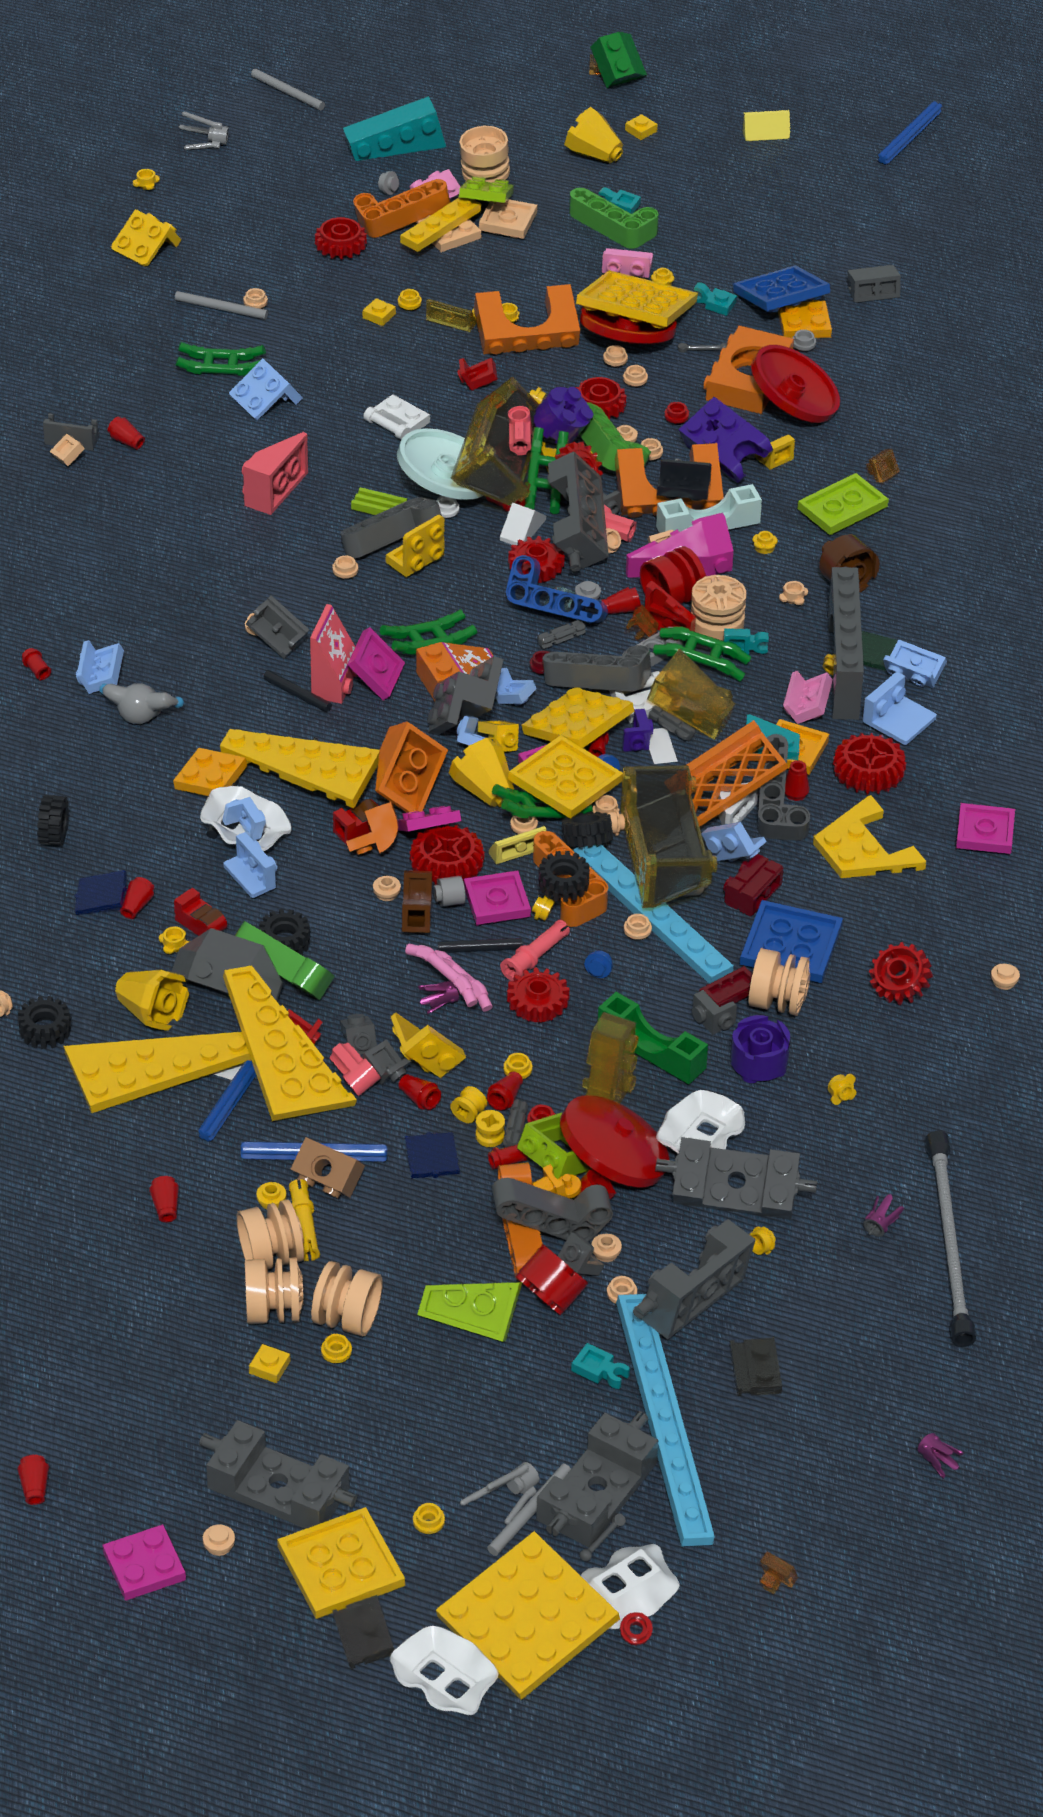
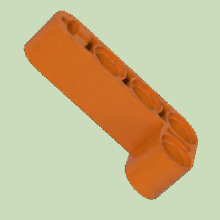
M442 179L431 180L379 203L369 193L359 194L353 200L359 224L365 228L367 235L373 238L381 237L426 218L451 203L447 184Z
M541 831L534 836L533 862L538 867L541 864V860L543 858L547 859V855L550 853L555 856L556 851H560L561 855H565V851H570L571 856L575 853L553 832ZM590 866L587 892L584 891L582 897L577 895V900L574 901L569 897L568 902H563V898H561L560 920H563L567 924L566 926H580L607 910L608 884ZM565 874L557 875V877H561V878H569V877H572V876H570V875H565Z
M529 1163L499 1165L498 1180L513 1178L532 1185ZM502 1218L513 1271L516 1276L524 1264L542 1245V1239L539 1230Z

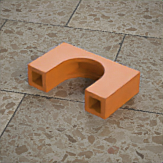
M571 285L547 286L545 304L548 319L539 326L529 328L517 326L506 318L499 291L475 293L474 311L483 354L523 352L535 349L545 350L548 348L579 345L580 326Z
M738 326L735 333L730 334L727 347L722 348L719 361L714 362L711 375H707L705 378L703 389L706 390V400L710 401L715 397L727 406L762 414L769 402V398L759 388L753 376L741 373L736 369L751 365L754 356L764 346L782 345L793 349L794 339Z
M717 443L692 445L690 450L691 462L712 464L711 487L708 500L702 499L700 501H693L682 497L669 499L657 495V489L648 482L645 475L642 448L617 449L615 466L618 491L621 493V515L635 518L643 514L653 513V515L657 516V503L682 498L687 507L695 510L708 509L718 504L724 497Z

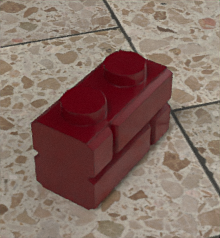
M760 854L755 855L749 862L744 861L735 877L730 876L724 884V902L726 905L736 910L739 909L740 912L750 917L753 916L759 909L761 901H767L782 885L784 868L781 864L772 860L769 861L768 858Z

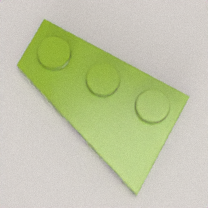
M522 1282L426 1285L417 1315L504 1342L508 1335Z

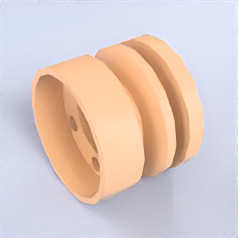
M478 126L467 130L459 141L463 179L467 181L472 179V176L486 178V182H495V179L506 180L510 173L509 147L506 133L494 126Z
M711 575L695 583L692 589L691 613L696 616L695 632L723 641L724 628L744 629L746 589L741 582L726 575Z
M761 948L752 974L749 1006L768 1010L773 999L776 998L778 999V1012L784 1013L787 1003L790 1001L789 1014L798 1016L808 993L810 958L801 957L797 968H795L796 955L790 954L785 966L781 965L780 952Z
M290 1200L280 1201L279 1210L275 1203L268 1204L266 1219L259 1207L237 1211L238 1235L245 1260L265 1259L267 1269L273 1267V1254H276L277 1258H282V1265H288L289 1256L290 1258L297 1257V1262L303 1261L304 1241L302 1227Z
M297 1257L289 1258V1272H282V1258H277L275 1272H268L265 1259L245 1260L247 1324L267 1323L270 1309H276L279 1323H284V1309L290 1308L292 1322H299L303 1306V1278L297 1263Z
M329 1261L325 1265L315 1287L311 1309L313 1323L322 1325L326 1322L328 1327L335 1328L342 1318V1329L344 1332L366 1336L375 1320L381 1299V1274L361 1269L358 1270L352 1279L351 1266L343 1265L340 1267L339 1263Z

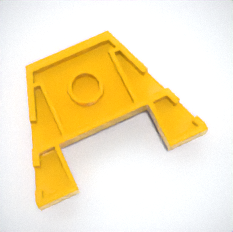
M871 795L816 834L813 845L840 878L876 875V871L882 870L900 873L902 868L915 867V871L924 870L926 868V860L914 846L888 854L865 827V824L883 818L884 810Z

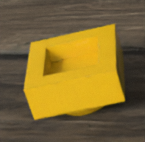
M641 114L625 123V131L642 140L657 132V123Z
M375 299L362 310L363 319L383 326L396 314V306Z
M262 1344L249 1365V1374L277 1384L290 1363V1354Z

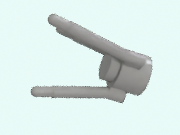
M182 112V115L212 126L209 129L180 125L179 129L208 134V140L212 141L210 143L184 146L185 150L219 149L220 144L227 145L229 127L188 112Z
M523 1462L510 1473L462 1499L460 1504L464 1506L507 1484L509 1490L514 1494H523L505 1519V1524L508 1525L528 1499L536 1494L537 1491L534 1486L539 1482L538 1472L530 1463Z

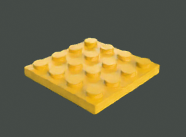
M609 270L577 294L576 304L583 305V308L587 310L606 311V314L610 316L622 315L629 317L628 319L633 322L645 321L651 323L653 327L665 328L697 302L698 293Z
M535 1531L436 1609L437 1617L453 1633L474 1643L498 1670V1678L520 1700L620 1620L619 1612Z

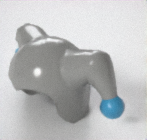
M103 683L99 690L107 699L118 706L120 716L132 724H143L158 716L162 709H167L171 706L181 708L184 704L183 698H174L166 692H156L152 687L143 683H134L127 687Z

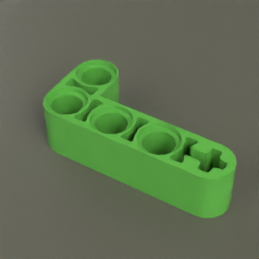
M575 188L570 192V216L626 248L640 247L658 233L659 213L652 207H643L630 214L588 189Z
M587 402L589 408L593 411V417L579 435L587 446H591L592 453L597 452L596 458L602 463V466L616 471L615 456L617 449L642 448L645 467L651 451L641 444L625 441L604 411L597 405Z
M246 921L242 923L235 934L237 937L264 945L280 977L318 1000H321L335 977L323 966L308 957L305 958Z

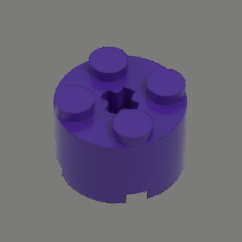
M556 387L547 394L535 410L534 423L536 427L544 429L543 436L545 438L552 437L556 440V444L559 431L569 432L567 444L574 442L593 417V411L581 397V392L577 388Z
M764 1015L750 1016L738 1023V1027L732 1034L731 1064L745 1082L756 1083L757 1081L772 1080L786 1073L790 1047V1032L788 1028L779 1020L775 1023L768 1020V1016Z

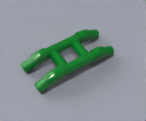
M180 342L178 351L188 354L195 359H204V362L189 361L178 357L175 366L186 369V371L193 374L215 373L246 376L260 360L237 365L238 359L240 361L252 360L257 356L266 354L264 345L234 350L210 349ZM214 358L228 359V364H213Z
M534 427L525 507L532 510L535 508L537 488L550 489V512L558 514L560 512L561 493L556 488L554 489L550 486L548 479L538 478L539 465L548 466V463L554 461L555 457L541 455L544 429ZM559 431L555 455L560 454L559 449L566 446L569 432Z
M461 609L434 621L409 626L382 625L380 627L381 635L390 636L393 639H404L409 636L412 642L395 640L391 646L393 651L408 655L416 654V649L439 642L460 645L470 637L478 634L472 624L449 635L445 633L444 630L450 629L456 623L466 618ZM432 632L436 638L424 640L420 634Z
M685 627L660 629L661 638L687 640L685 647L677 643L655 644L653 647L654 655L682 657L716 668L739 682L743 679L745 673L738 669L731 661L720 658L721 653L723 652L734 659L736 658L745 665L751 659L749 654L741 650L742 648L733 642L712 638L690 631ZM700 644L712 648L710 655L695 651L696 645Z
M499 784L494 785L492 788V793L504 800L501 808L510 812L515 817L528 819V817L563 819L567 817L548 804V807H537L535 803L544 802L528 792H519ZM590 804L579 813L587 814V812H593L592 805Z

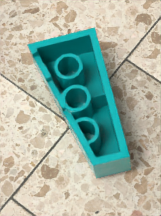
M429 96L343 128L349 149L355 161L446 147L437 113Z

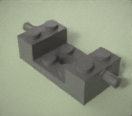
M574 451L548 463V482L552 488H556L569 501L568 513L570 515L553 523V542L558 549H561L568 555L570 570L579 571L581 567L586 568L609 557L602 478Z
M681 1137L680 1149L675 1161L657 1158L656 1171L673 1173L675 1181L673 1188L674 1204L792 1220L794 1200L798 1190L816 1193L818 1181L800 1179V1153L770 1149L769 1155L719 1149L712 1148L711 1141ZM738 1174L743 1176L745 1179L744 1186L738 1189L732 1188L728 1184V1180L732 1175Z
M729 1219L719 1226L714 1225L705 1236L707 1242L699 1256L700 1265L698 1269H694L687 1275L673 1263H670L662 1270L657 1269L650 1276L648 1292L642 1302L634 1307L633 1313L666 1339L676 1334L743 1281L756 1239Z
M638 1411L630 1423L623 1422L604 1413L588 1433L587 1450L562 1480L554 1475L537 1496L536 1520L547 1525L546 1530L549 1534L553 1532V1536H557L560 1532L589 1548L612 1522V1517L619 1513L657 1464L658 1439L641 1431V1428L649 1420L645 1413L642 1415V1412ZM593 1484H600L605 1489L593 1491L589 1487Z
M239 1420L235 1422L229 1433L222 1439L215 1438L207 1433L201 1436L199 1445L215 1451L206 1465L208 1489L305 1529L329 1521L340 1503L353 1508L357 1501V1495L348 1492L349 1465L321 1454L313 1466L267 1448L265 1445V1431ZM276 1481H282L287 1484L280 1488H273L271 1486Z

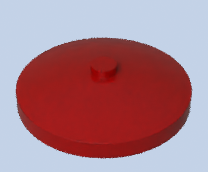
M583 307L581 308V324L588 330L610 339L629 343H659L670 340L675 336L676 320L665 328H656L649 322H633L626 316H610L606 314V311H591Z
M782 345L764 346L754 356L751 363L753 377L762 392L779 408L796 418L814 423L828 421L836 413L840 406L839 392L828 374L809 357Z
M585 1095L576 1097L569 1102L561 1115L560 1127L566 1142L584 1163L604 1177L631 1187H649L660 1181L665 1172L656 1171L657 1158L669 1160V1154L666 1146L657 1140V1132L649 1123L629 1108L607 1098Z

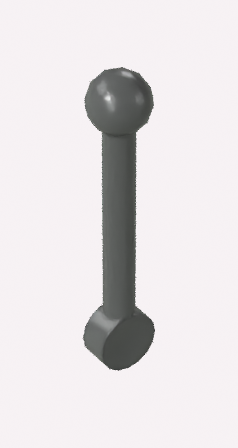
M680 343L678 351L681 353H685L687 350L721 351L723 347H727V344L687 345Z
M620 1513L614 1515L611 1520L612 1523L588 1549L581 1550L579 1555L582 1561H589L595 1549L616 1527H621L625 1524L624 1515Z

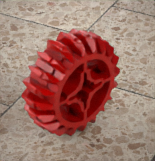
M861 732L859 737L851 735L849 740L843 739L842 744L837 746L835 756L833 757L835 776L839 778V783H845L847 789L855 788L856 793L866 791L867 795L873 791L879 794L881 790L889 792L891 787L896 788L897 784L902 781L904 771L906 770L904 751L900 749V744L893 743L892 738L884 739L883 734L873 736L872 732L870 735H864Z
M446 824L444 827L435 826L434 829L425 828L424 833H418L417 838L413 840L411 845V866L413 871H432V882L437 885V879L461 876L464 882L465 878L477 877L478 872L482 870L484 860L483 844L481 839L477 838L476 833H470L468 827L460 829L458 824L454 827Z

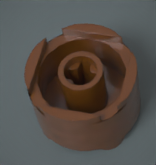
M843 535L833 541H827L822 546L819 568L821 575L830 583L832 567L858 568L859 593L869 586L867 582L871 577L875 579L878 574L880 565L878 556L855 535Z

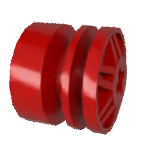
M679 546L673 551L666 552L663 556H657L645 561L641 565L639 573L640 582L645 594L646 586L650 581H653L680 604L692 601L693 586L698 580L706 577L698 556L686 546Z

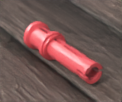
M557 920L528 946L524 945L516 949L514 956L504 959L500 964L504 976L510 981H514L515 974L522 976L523 970L533 969L538 963V958L570 933L569 927L561 931L567 924L563 920Z

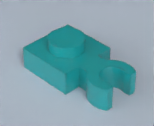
M724 628L723 641L735 643L747 654H749V650H754L760 654L768 653L767 642H769V635L767 632H758L755 635H750V629Z
M586 1343L571 1363L572 1372L597 1384L604 1378L611 1387L620 1389L622 1379L616 1375L628 1378L630 1368L624 1363H613L614 1355L589 1343Z

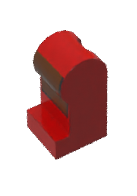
M366 799L358 807L345 811L343 808L334 811L333 832L346 845V841L371 833L372 831L364 811L379 805L372 799Z
M193 887L174 899L175 920L198 936L210 928L219 931L227 928V920L222 912L212 908V906L200 899V893Z

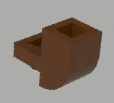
M404 870L402 932L430 933L432 871Z

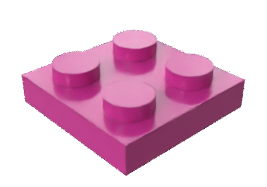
M369 627L362 632L347 665L372 691L384 700L390 697L405 662Z
M961 803L956 848L1011 854L1015 809Z
M439 806L429 808L430 814H424V811L403 813V819H398V831H412L460 822V810H451V806Z
M518 871L464 879V889L476 925L531 917V908Z
M163 1525L102 1545L104 1556L125 1601L186 1580V1572Z

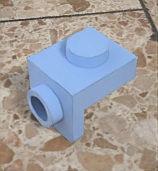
M501 668L495 698L498 704L521 705L528 701L529 696L537 688L533 680H512L508 669Z
M464 716L457 727V742L471 745L486 738L474 734L478 718Z
M251 797L233 800L225 805L222 819L225 825L240 822L252 840L262 837L263 827L266 824L265 816L261 810H258Z

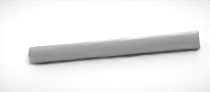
M253 69L251 72L253 78L320 111L325 106L324 102L258 69Z
M179 291L175 294V301L265 320L268 317V310Z
M563 1463L490 1543L487 1549L492 1555L497 1556L536 1513L537 1496L554 1475L562 1480L571 1470L567 1464Z

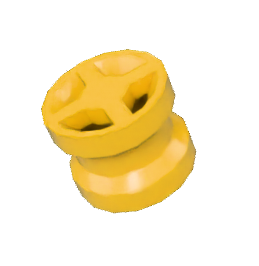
M467 1086L461 1091L460 1097L452 1101L450 1108L455 1117L460 1121L472 1123L478 1116V1113L486 1108L487 1099L477 1088Z
M486 1110L479 1113L476 1117V1140L482 1146L495 1147L503 1142L505 1118L500 1112Z

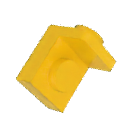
M788 434L770 442L773 451L765 458L755 454V458L771 470L794 459L795 439Z
M500 720L478 721V732L488 734V738L496 739L504 751H517L519 724Z

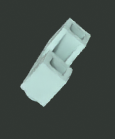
M751 484L729 489L725 497L718 504L703 510L687 507L682 498L657 503L656 527L659 533L672 529L673 531L678 529L681 532L693 526L692 521L719 513L725 515L728 530L758 524L761 518L762 499L754 485Z

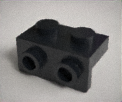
M662 459L657 495L669 499L682 497L693 501L708 500L711 487L712 464Z

